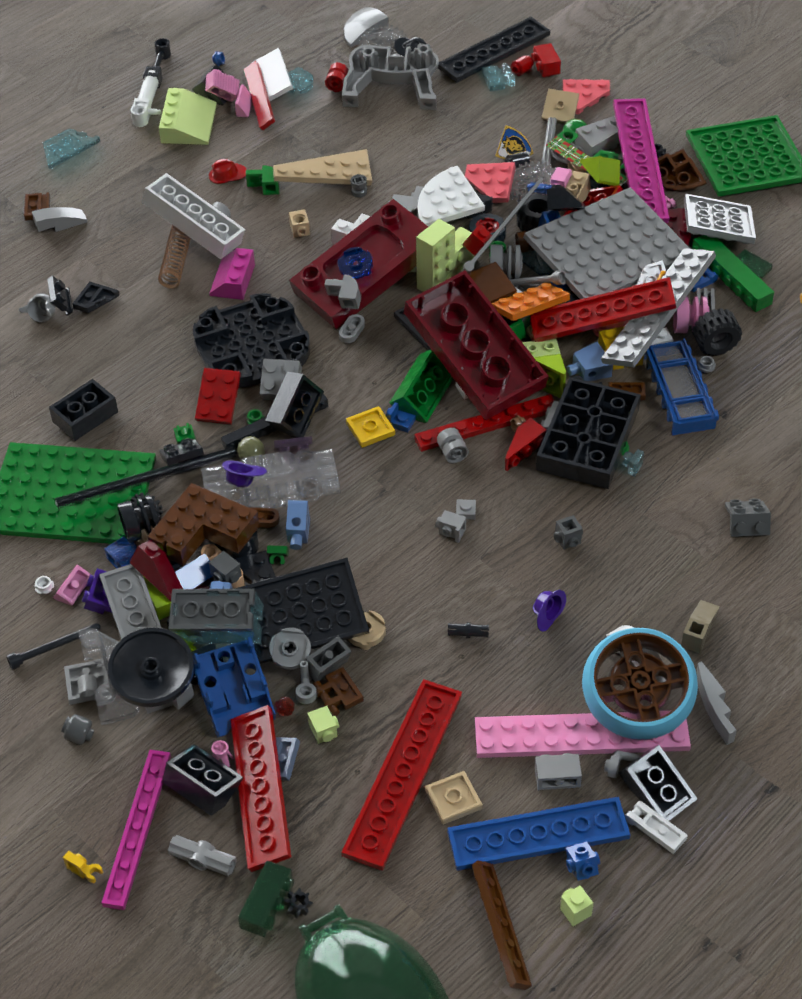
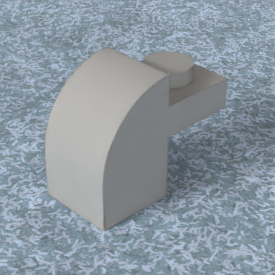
M344 275L343 280H325L324 285L327 294L338 296L341 308L359 309L361 294L357 281L353 277Z

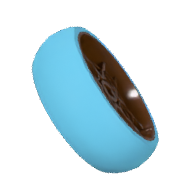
M648 628L625 629L603 639L588 657L582 677L584 697L593 716L611 732L630 739H654L672 732L688 717L697 697V674L688 653L670 636ZM642 648L661 654L672 664L665 665L656 656L644 653ZM620 651L621 658L610 670L609 677L597 679L599 669L604 661ZM637 661L640 665L634 667L629 662ZM656 677H664L666 681L658 682ZM637 680H640L641 683H644L643 686H640L639 683H636ZM620 684L624 687V690H616L614 685ZM682 688L681 698L676 707L661 717L659 708L666 703L671 690ZM647 700L651 705L643 706L640 701ZM614 701L626 712L636 714L638 720L617 713L607 703Z

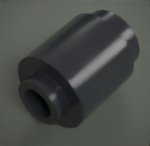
M518 152L507 155L505 162H515V170L529 165L530 157L527 152Z

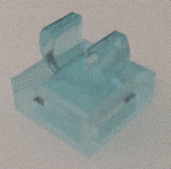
M637 449L634 455L626 451L623 456L624 461L622 465L628 467V474L634 477L643 465L644 451Z

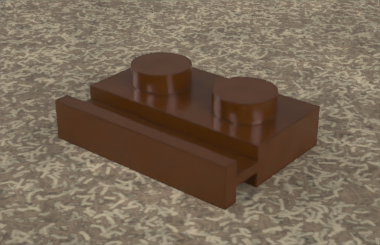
M49 192L43 195L42 193L25 194V221L33 220L32 211L50 208Z

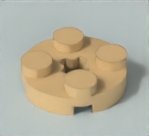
M370 610L369 613L364 612L367 625L370 627L369 633L348 639L350 643L363 650H368L372 646L379 644L386 634L383 617L377 612Z

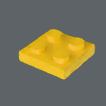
M379 406L346 418L347 426L362 448L395 435V429Z

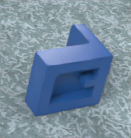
M396 402L386 412V417L393 428L407 433L416 420L415 415L399 410V403Z

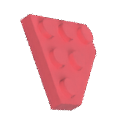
M563 79V91L579 93L580 95L575 114L582 113L583 109L587 106H593L599 102L600 98L609 96L610 80Z
M515 162L468 164L465 177L482 195L493 197L492 203L509 202L516 168Z

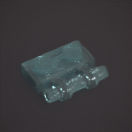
M507 63L502 64V69H499L497 65L482 68L483 76L490 91L505 89V85L508 84L510 86L516 84L515 76L511 74V67Z

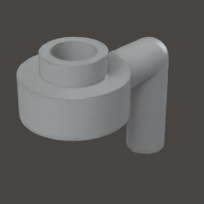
M302 661L300 662L301 684L296 688V699L302 704H310L315 701L317 692L316 687L309 682L308 662Z
M617 750L610 759H606L604 772H608V777L617 778L620 761L633 762L640 755Z

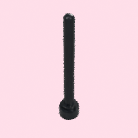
M95 623L21 654L19 652L16 654L14 652L6 655L11 670L17 669L23 664V661L99 631L101 625Z

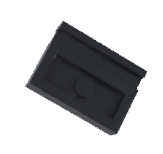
M52 275L47 279L50 301L62 312L65 310L66 315H69L73 312L70 288H65L63 281L58 280Z

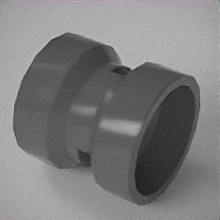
M361 174L352 176L350 179L352 186L351 194L358 198L367 195V178Z

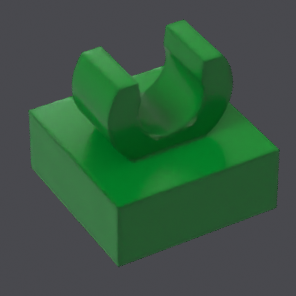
M189 423L182 427L177 425L173 429L177 444L186 438L196 440L192 425Z
M267 545V554L270 556L271 565H274L276 557L281 558V565L285 564L284 556L289 555V548L287 546Z

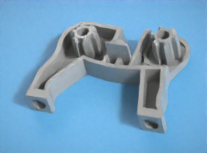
M419 43L417 45L418 48H414L413 52H411V46L406 47L405 62L404 56L399 54L391 56V47L362 45L355 48L349 56L350 69L344 77L342 91L343 107H358V94L371 81L387 84L413 83L420 109L436 110V95L432 90L431 76L438 68V56L433 52L428 43L426 45Z

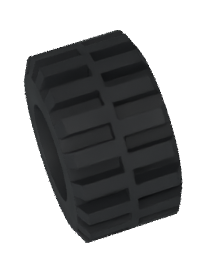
M532 194L517 212V226L521 231L528 232L537 228L542 212L550 211L547 207L546 194Z
M713 309L710 312L704 313L705 315L700 316L699 320L694 323L695 326L692 328L693 336L700 350L705 355L719 356L720 354H725L741 341L742 329L734 314L728 309Z

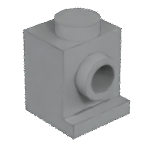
M444 510L442 516L437 518L435 527L439 528V534L455 538V542L459 543L466 530V517Z

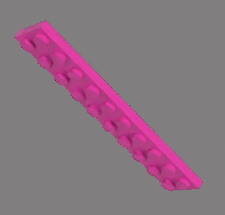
M646 98L614 99L613 107L628 188L631 187L665 223H668L669 214Z

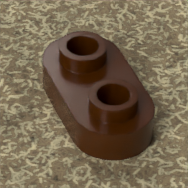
M249 507L258 511L259 527L272 528L279 524L280 517L276 509Z

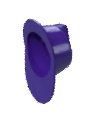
M225 461L222 464V467L226 470V481L237 487H248L252 484L255 476H262L267 473V469L264 467L238 461Z
M543 591L537 597L533 605V611L538 616L537 627L540 631H547L555 619L562 613L566 604V594L564 591Z

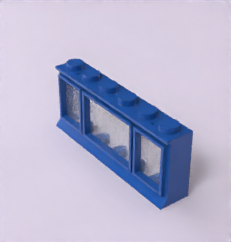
M685 338L682 341L650 345L644 354V359H647L646 368L647 370L652 369L651 381L657 382L656 393L657 395H662L661 405L663 409L667 408V421L673 422L672 436L715 429L716 421L719 420V414L713 407V399L708 395L707 385L702 381V373L697 369L696 358L692 357L691 346L687 345Z

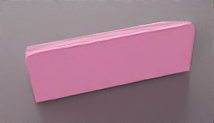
M242 84L235 102L237 117H248L253 101L250 92Z
M76 565L53 598L72 606L86 587L90 573Z

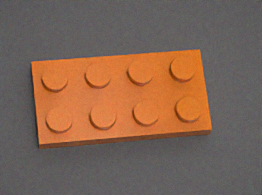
M542 283L538 287L528 288L527 291L515 293L507 298H501L491 304L500 315L515 321L570 300V293L551 283Z

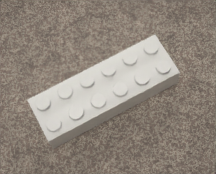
M164 174L145 188L142 200L144 205L218 258L222 259L241 244L245 233L243 227L169 174Z

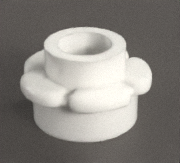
M41 576L35 581V591L39 594H48L54 588V582L48 576Z

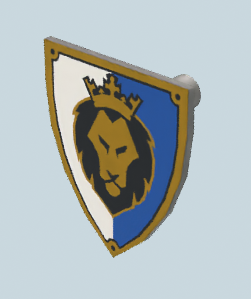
M505 125L495 156L506 159L507 155L518 152H527L529 156L532 155L533 151L526 137L518 130Z

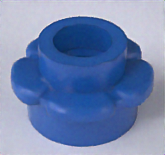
M216 51L212 56L213 63L218 66L225 63L223 52Z

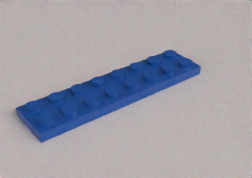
M619 797L447 828L457 871L473 868L472 864L477 860L497 864L566 851L567 847L586 841L589 846L630 839V831Z

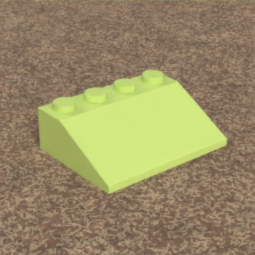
M168 88L159 125L161 143L208 145L217 102L186 89Z

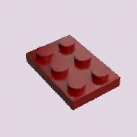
M204 368L195 413L196 421L232 425L241 376L240 371Z

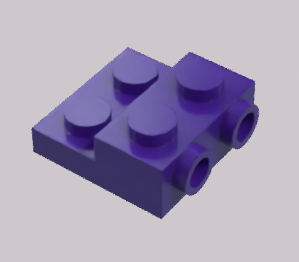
M97 568L94 575L90 574L86 585L90 589L89 591L85 590L82 602L85 603L84 609L103 614L104 611L112 613L99 575L107 571Z

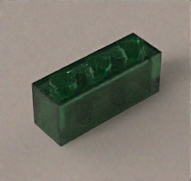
M266 861L238 916L241 929L265 937L268 930H272L275 924V915L277 911L282 910L283 902L285 901L284 897L287 892L292 890L294 885L291 869Z

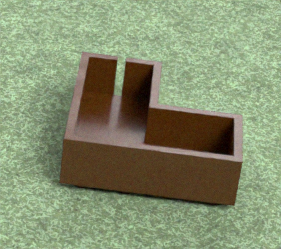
M191 483L147 538L148 541L152 540L165 552L166 556L168 555V560L182 566L186 564L205 539L239 553L259 528L258 511Z

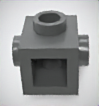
M574 515L556 521L554 539L556 543H560L563 550L581 544L583 529Z

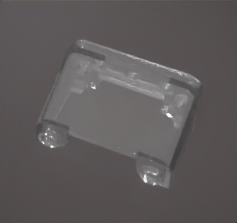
M93 628L78 631L84 660H93L97 667L105 666L109 683L99 686L95 691L101 726L136 716L140 711V706L123 700L113 689L108 675L109 657L119 641Z

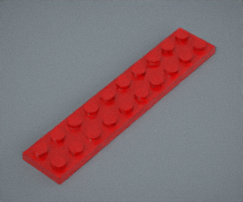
M425 679L422 680L341 851L342 857L383 871L461 700V691Z

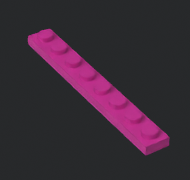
M149 749L103 896V907L125 910L162 789L166 762L171 759L170 752Z

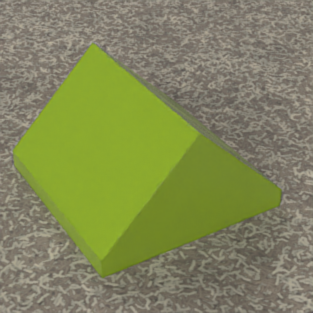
M601 156L580 159L579 162L597 183L613 186L620 184V160Z
M561 354L535 357L536 361L548 375L546 387L542 390L561 399L566 382V370Z

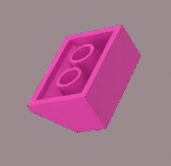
M236 248L221 259L209 293L210 296L244 299L255 266L254 251L252 249Z

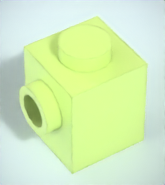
M327 706L307 713L309 726L318 744L329 742L337 737L339 723L336 716L331 715Z
M578 886L575 889L570 888L562 894L560 910L571 925L575 926L592 916L593 902L583 888Z

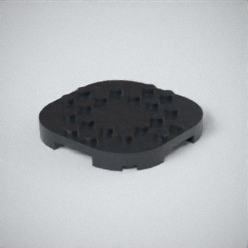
M268 293L249 295L250 301L221 310L214 306L200 314L198 322L193 325V337L195 347L205 367L240 371L241 376L238 388L261 383L263 359L300 361L301 366H303L310 355L308 331L304 330L297 318L294 306L281 296L278 299Z

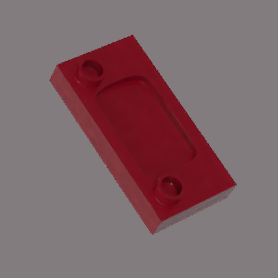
M392 199L289 279L293 292L337 330L345 323L349 316L357 314L417 266L416 237L429 226L395 199ZM344 275L353 277L357 281L361 294L359 309L341 308L338 296L327 294L324 285L325 280H343Z

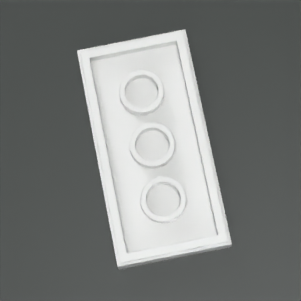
M279 48L256 60L260 65L269 101L293 89Z

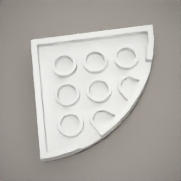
M458 166L450 167L433 177L422 189L418 199V219L427 226H430L438 219L449 222L485 211V205Z

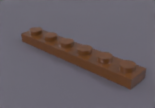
M477 860L472 864L474 876L478 883L481 899L484 902L487 918L490 921L493 937L500 953V960L505 969L507 982L511 988L527 990L532 984L494 866L491 863Z

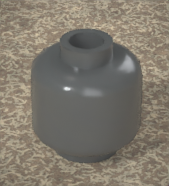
M74 714L71 717H67L61 732L64 733L65 740L82 745L86 740H91L95 730L91 728L92 721L90 719Z

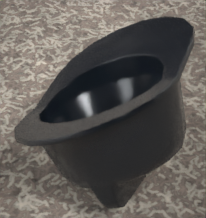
M402 37L395 40L394 49L399 55L405 57L406 47L411 46V52H413L414 48H418L417 45L419 43L426 45V42L420 37H413L412 39Z

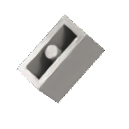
M564 753L562 755L544 754L536 756L535 774L537 790L581 787L582 774L579 754Z

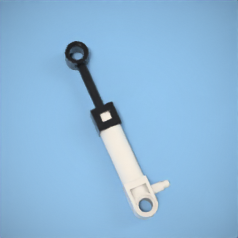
M160 38L154 42L157 58L154 66H146L138 98L134 99L131 107L132 122L136 127L146 126L150 115H161L162 113L161 110L151 109L156 90L160 88L163 80L160 67L161 62L171 57L170 42L166 38Z

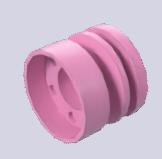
M688 296L684 299L673 314L674 333H687L689 325L693 328L695 326L694 323L699 320L698 318L705 315L704 313L709 312L707 297H701L699 303L698 297L694 296L692 304H689Z

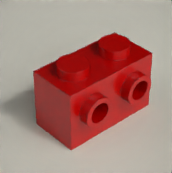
M552 44L534 46L531 58L542 77L560 74L561 60Z

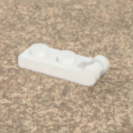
M638 801L634 805V809L628 811L625 815V819L630 825H635L672 854L687 840V834L641 801Z

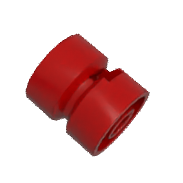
M337 62L331 65L325 80V85L330 91L340 92L343 90L344 77L349 71L345 64Z

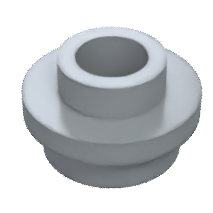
M710 356L701 357L697 364L698 369L705 373L714 371L716 366L714 359Z

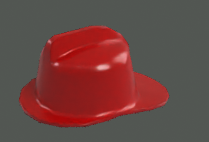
M219 159L212 165L209 179L216 184L240 180L246 176L247 169L245 166L234 163L231 160Z

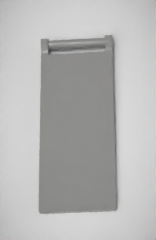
M542 177L536 182V184L531 188V190L526 194V196L521 200V202L516 206V208L511 212V214L506 218V220L501 224V226L496 230V232L491 236V238L486 242V244L481 248V250L476 254V256L471 261H467L463 265V269L461 270V272L466 270L467 273H470L474 269V264L476 263V261L481 257V255L486 251V249L491 245V243L496 239V237L501 233V231L506 227V225L511 221V219L515 216V214L520 210V208L525 204V202L529 199V197L533 194L536 188L543 181Z

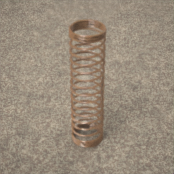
M174 225L171 226L158 277L159 283L166 288H176L179 286L191 240L188 235H181L185 233ZM177 235V236H179V237L186 238L187 240H183V239H181V238H176L175 236ZM174 239L184 241L185 243L175 242ZM172 243H176V244H179V245H184L185 247L177 246V245H174V244H172ZM172 247L181 248V249H183L184 251H180V250H178V249H173ZM171 250H174V251H176V252H181L182 255H180V254H178V253H173V252H171ZM170 254L181 256L182 258L172 257ZM169 258L177 259V260H180L181 262H177V261H174V260H170ZM168 262L178 263L179 266L170 264ZM168 265L178 267L179 269L169 268ZM166 273H167V274H172V275H174V276H176V277H170V276L166 275ZM164 274L169 278H177L178 280L176 281H167L178 283L174 285L167 284L161 279V276L162 278H164Z

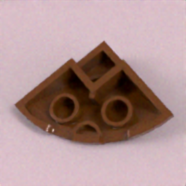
M684 149L671 155L667 153L657 158L663 188L690 190L707 184L691 157H688Z

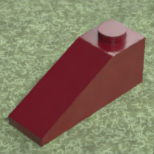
M152 540L138 545L130 564L171 601L172 589H183L165 552Z

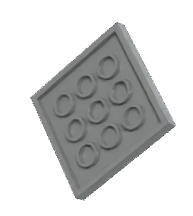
M685 194L684 207L687 232L695 235L703 234L711 238L719 237L727 241H740L743 244L755 243L756 235L751 206Z

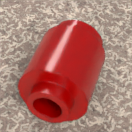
M522 56L511 64L512 72L517 76H521L531 70L534 64L533 59L530 56Z

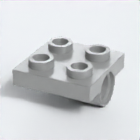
M105 659L64 666L70 705L111 697Z

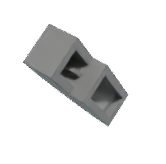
M52 207L32 211L33 220L38 231L54 227L57 232L87 223V219L81 209Z

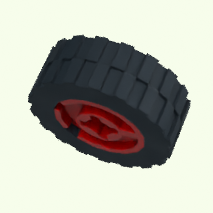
M492 213L479 214L470 221L469 231L473 232L480 224L493 235L504 221L503 218ZM506 227L501 231V233L496 237L494 241L504 242V239L506 238Z

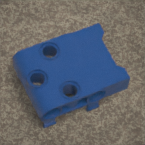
M251 637L222 648L193 655L194 672L217 738L228 734L232 728V718L266 705L272 708L273 720L276 718L267 687L268 684L263 675ZM222 656H226L229 658V660L227 662H221L219 661V658ZM247 669H254L256 671L253 675L245 673ZM213 681L216 685L209 688L205 686V683Z

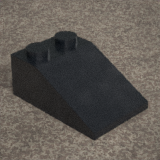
M660 745L650 748L618 772L628 788L641 802L668 821L697 800V797Z

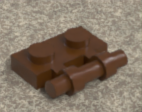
M344 667L326 675L325 680L327 683L323 685L320 681L313 683L316 687L317 697L322 699L324 707H328L332 716L339 715L340 711L337 706L341 704L347 710L364 701L363 695ZM331 691H333L336 695L333 698H330V696L328 695V693Z

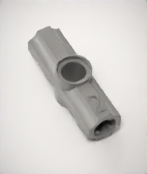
M179 835L171 839L168 848L170 855L188 861L191 866L198 870H206L207 868L226 876L232 874L237 861L235 856L216 850L209 842L200 840L197 843Z

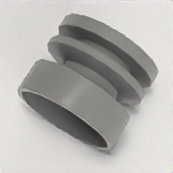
M491 244L490 264L497 262L503 272L506 273L508 279H511V274H515V279L520 278L522 272L520 245H516L515 253H511V245L508 246L507 253H503L502 245Z

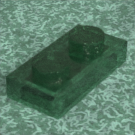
M746 249L737 255L760 278H763L772 270L773 264Z

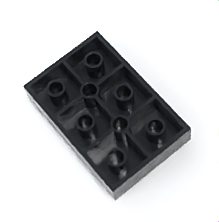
M569 377L537 453L536 470L609 489L639 411L641 394Z

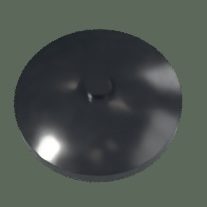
M144 628L126 635L116 644L108 661V675L115 692L128 703L141 707H157L177 699L188 688L194 673L193 656L188 644L176 633L162 628Z

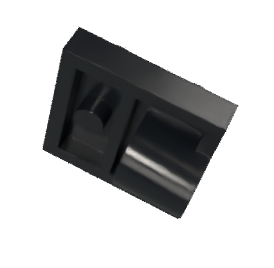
M192 438L183 439L181 443L175 445L167 444L163 446V449L159 450L161 458L168 466L204 455L201 445Z

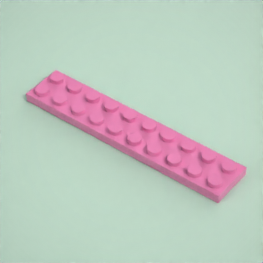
M659 711L660 716L662 717L670 711ZM617 712L625 717L638 720L636 714ZM592 713L475 717L477 758L541 756L544 754L562 755L564 753L579 755L609 754L617 750L639 753L646 752L657 745H660L664 752L690 751L691 748L687 718L675 730L664 736L654 739L637 740L622 737L611 732L599 723Z

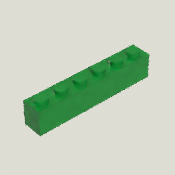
M707 235L693 239L692 249L715 251L716 257L708 268L715 272L725 285L734 291L748 307L757 312L772 305L774 291L716 237L711 238Z

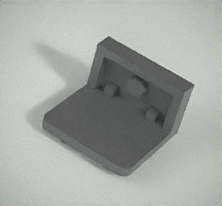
M753 498L749 499V501L733 499L730 502H725V508L730 515L731 537L770 535L771 512L763 501Z

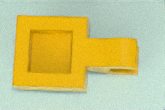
M68 851L63 856L67 869L83 879L86 877L91 883L96 882L95 877L91 875L93 872L103 874V869L99 864L87 865V860L78 853L75 855Z

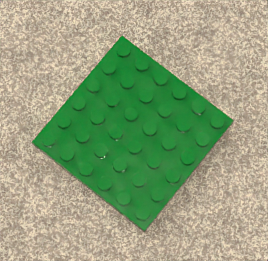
M778 115L686 130V137L718 197L802 182V156Z

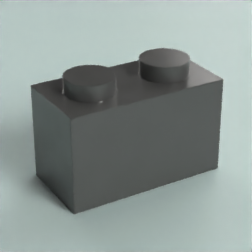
M339 636L306 658L309 676L314 682L322 680L326 675L332 673L348 661L351 650Z

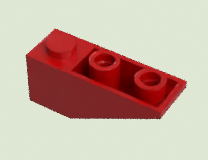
M532 418L521 424L515 432L505 457V470L508 471L512 467H516L521 460L529 457L533 451L539 448L547 429Z

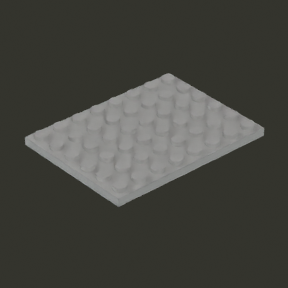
M631 187L588 205L585 209L574 211L524 234V239L554 271L563 270L565 272V283L579 299L635 285L646 265L663 260L667 270L681 251L689 248Z

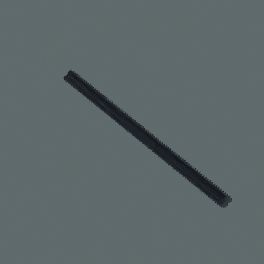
M234 447L226 448L173 465L55 498V505L58 509L59 506L64 508L66 504L67 506L68 504L71 506V503L73 505V502L78 504L77 501L79 503L80 500L81 502L84 499L87 501L89 497L94 499L97 495L98 498L100 494L105 496L107 492H111V494L112 491L114 493V490L119 492L121 488L122 490L125 487L128 489L131 486L132 488L134 484L139 486L141 482L146 484L148 480L150 483V480L152 481L153 479L155 481L157 478L159 480L161 476L166 478L168 474L170 477L172 473L177 475V472L179 474V471L180 473L183 470L186 472L189 469L190 471L192 467L197 469L199 466L201 468V465L203 467V464L208 466L212 462L214 464V461L216 463V460L217 462L218 460L221 462L223 459L225 461L227 457L228 459L231 456L233 458L234 456L236 457L237 451Z

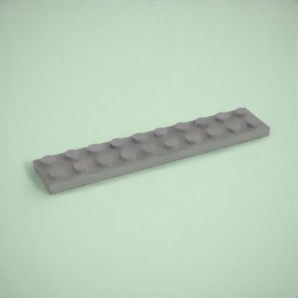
M683 249L661 278L670 277L677 308L629 320L601 357L602 363L635 367L715 259V251Z

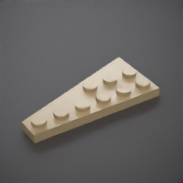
M367 149L273 166L274 181L351 185V177L361 174L367 178V185L371 186L372 184Z

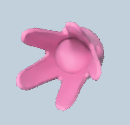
M223 740L214 742L211 747L212 756L217 760L221 758L223 764L230 767L228 755L231 759L234 757L228 750V744Z

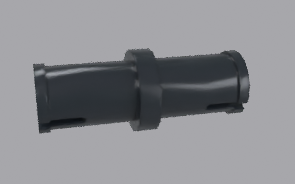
M471 622L466 624L448 623L449 629H456L448 630V636L489 638L488 624L477 625L471 624Z

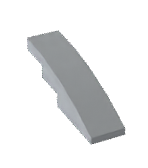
M701 661L698 663L696 672L699 692L714 727L728 745L734 742L737 730L729 721L731 710L724 702L726 691Z

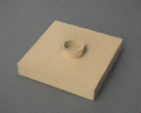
M548 89L542 120L548 121L549 117H555L557 119L556 122L566 123L574 119L580 96L579 93Z
M465 771L425 786V791L443 825L483 809V805Z

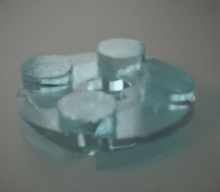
M301 67L288 72L293 89L288 92L294 93V91H299L301 94L312 89L314 81L313 75L310 72L303 70Z

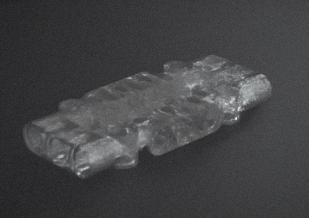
M332 448L318 451L300 449L297 454L284 451L243 458L240 462L267 469L265 475L255 476L252 484L244 488L229 484L226 481V470L222 465L201 468L205 489L247 507L288 506V500L301 501L302 497H304L306 501L314 502L319 499L320 494L326 496L341 493Z

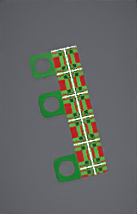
M566 128L545 145L587 171L579 161L581 158H589L590 156L571 145L578 138V134ZM565 132H571L573 134V138L565 139L563 137V134ZM600 150L597 154L593 156L597 157L600 154H606L609 158H614L611 154L604 150ZM624 164L620 166V170L625 168ZM620 172L619 185L622 186L627 181L626 175Z

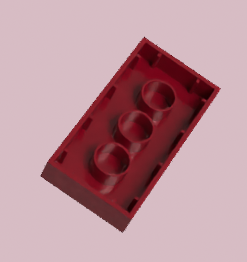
M466 270L405 301L404 314L485 420L546 387L547 373Z

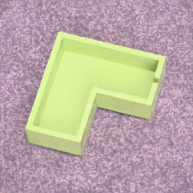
M438 219L416 237L417 289L424 292L461 272L463 265L475 257L462 245L472 232L463 227L455 231V227Z

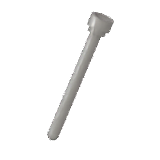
M563 270L547 276L509 280L514 286L548 282L563 285L566 282L564 277L566 274Z

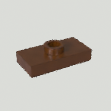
M608 382L609 387L641 394L640 400H645L646 398L645 382Z

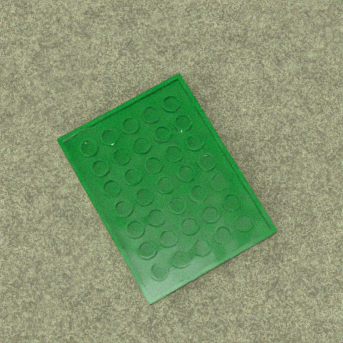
M10 442L0 470V535L112 544L123 536L126 538L117 504L130 501L135 494L139 495L143 492L145 496L149 488V480L148 483L146 481V484L144 482L143 484L141 482V485L139 483V486L134 484L132 488L131 486L128 489L125 487L122 490L121 488L119 492L114 490L112 494L107 492L105 496L100 494L98 498L96 495L94 499L89 497L87 501L84 499L81 502L80 500V503L77 501L78 504L73 502V505L72 503L71 506L66 504V507L65 505L64 508L59 506V509L55 505V498L151 471L154 469L156 454Z

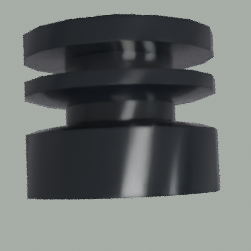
M150 494L144 496L145 505H143L141 498L138 497L136 508L133 507L129 500L117 504L119 517L128 543L142 540L141 530H145L146 534L149 535L151 527L154 529L161 520L158 508Z

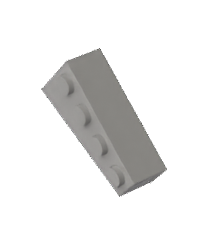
M615 116L577 128L575 132L578 134V138L575 139V145L581 147L583 153L590 157H593L600 150L607 151L610 148L613 150L620 143Z

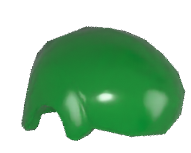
M571 119L565 123L563 130L568 128L576 132L577 128L586 126V123L581 119ZM571 132L564 133L566 138L567 136H569L571 139L573 138V134Z

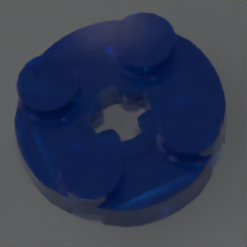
M360 247L345 250L343 256L338 259V268L343 276L349 275L354 279H360L369 276L372 272V256L369 251L366 252Z

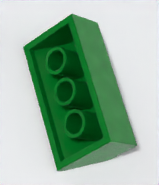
M432 349L419 354L389 403L392 406L394 402L399 403V410L415 415L416 421L427 423L452 382L453 377Z

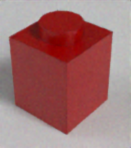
M479 224L462 245L475 256L491 238L492 234Z

